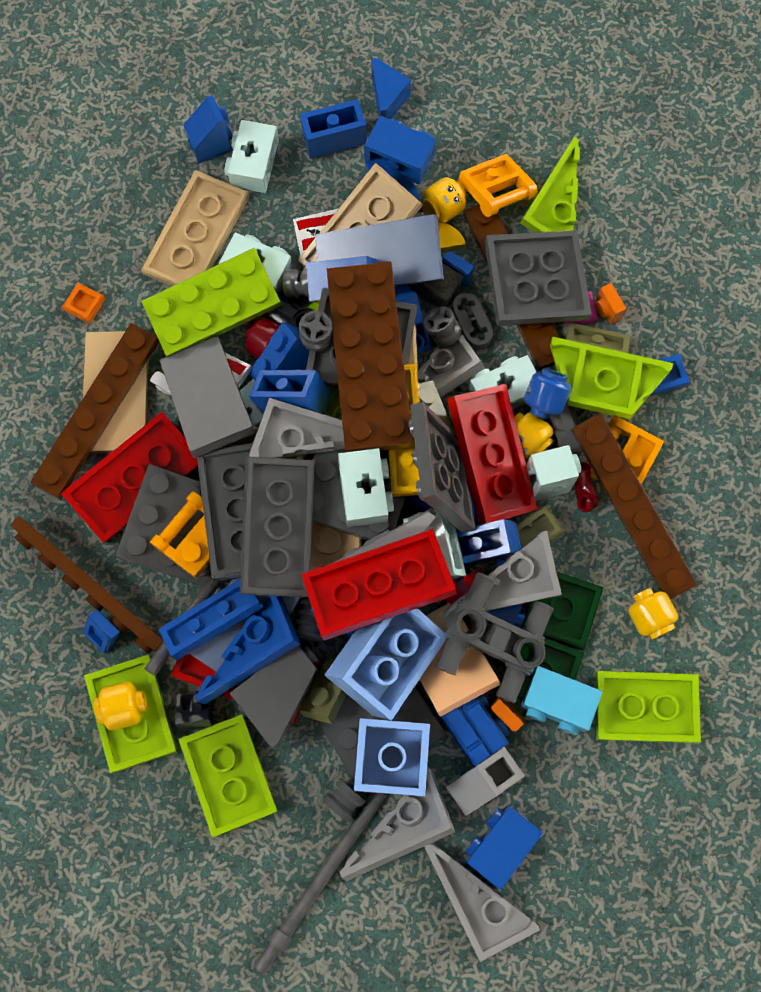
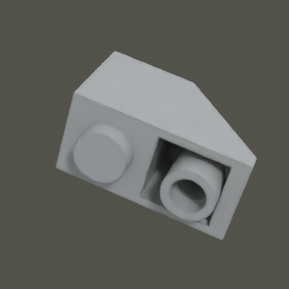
M503 747L446 786V789L464 816H467L518 782L525 775L507 749Z

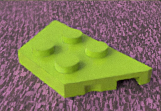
M552 337L550 343L557 372L568 377L567 382L572 388L567 405L626 419H631L673 368V363L557 337Z

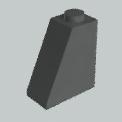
M299 645L260 669L230 693L273 750H276L284 740L318 674L314 664L319 660L307 645L302 649Z

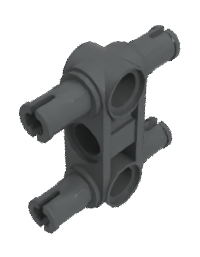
M478 572L475 574L466 598L461 599L456 608L447 616L445 638L448 640L436 668L448 674L456 675L466 649L472 647L505 663L507 669L496 692V696L508 702L516 703L525 677L533 674L535 667L539 666L545 659V637H543V634L554 608L545 603L534 601L524 628H518L486 612L484 606L496 580ZM465 615L469 616L471 620L470 629L466 633L462 630L460 624L461 619ZM526 643L529 647V655L523 660L520 651L521 647Z

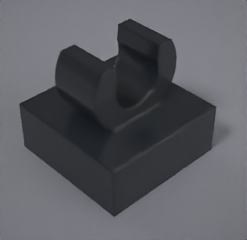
M194 691L193 694L187 695L177 694L175 726L178 731L211 727L213 700L207 704L197 702L195 695L199 691Z

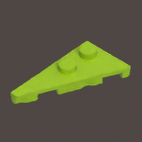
M576 137L572 139L520 222V224L534 233L573 230L576 222L575 203L577 202L578 193L577 163L580 159L579 139Z

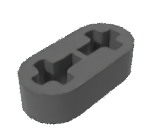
M471 293L459 294L453 301L452 312L461 326V333L472 349H485L491 343L493 329L484 309L475 295ZM465 302L467 306L473 305L471 308L472 318L468 317L465 310L459 311L461 303ZM474 324H476L479 332H486L481 341L478 337H471L474 333Z

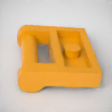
M507 154L463 170L458 178V182L480 204L481 211L486 217L497 214L499 209L523 199L528 201L538 195V188L534 181ZM512 185H516L518 187L517 189L500 195L496 198H494L492 195L493 193L508 188Z
M612 416L608 426L616 441L620 435H625L629 438L622 451L640 484H642L664 441L619 417ZM591 468V477L598 480Z
M192 491L186 498L188 502L159 536L155 534L150 543L197 580L210 564L204 515L176 549L169 545L197 510L204 514L202 497Z

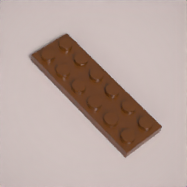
M382 262L326 268L345 453L378 448L379 451L413 448V436L409 429L410 411L392 263Z

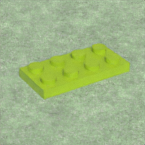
M255 247L141 301L166 357L217 337L282 306Z

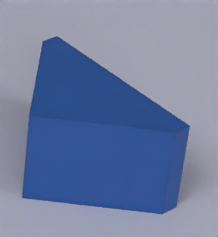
M378 58L371 59V75L378 116L392 119L411 95V80Z

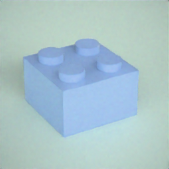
M360 718L354 791L425 796L430 724Z

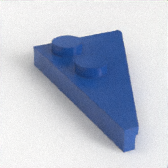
M268 596L263 604L264 607L256 615L251 614L247 618L243 629L236 634L221 657L225 660L214 676L208 675L202 683L200 691L195 695L197 702L207 704L301 644L282 596Z

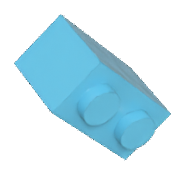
M537 666L531 675L520 707L526 709V716L541 722H546L547 718L559 722V729L573 735H578L579 731H589L603 691Z

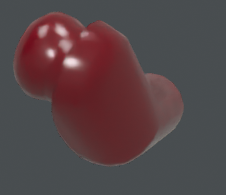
M582 462L580 463L581 473H578L579 477L575 482V494L578 509L587 513L597 507L599 497L591 481V465Z

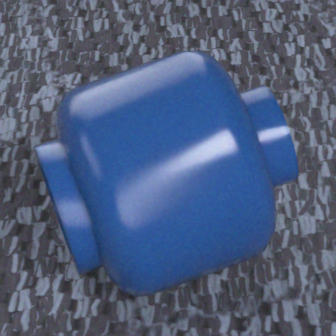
M544 368L542 372L534 373L524 395V401L532 407L530 412L544 419H548L549 415L561 414L572 390L571 385L567 382L568 377L548 368Z

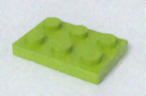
M149 654L84 675L93 711L94 698L99 697L100 690L106 686L131 682L135 685L137 691L143 690L146 696L147 711L142 712V718L138 725L118 730H109L104 724L99 725L96 719L109 771L112 774L178 752L157 676L151 675L144 669L151 660Z
M596 672V689L603 691L596 709V740L701 743L699 674Z
M243 714L178 739L212 838L278 812Z

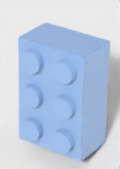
M418 608L356 629L325 673V676L372 716L392 721L446 641V634Z

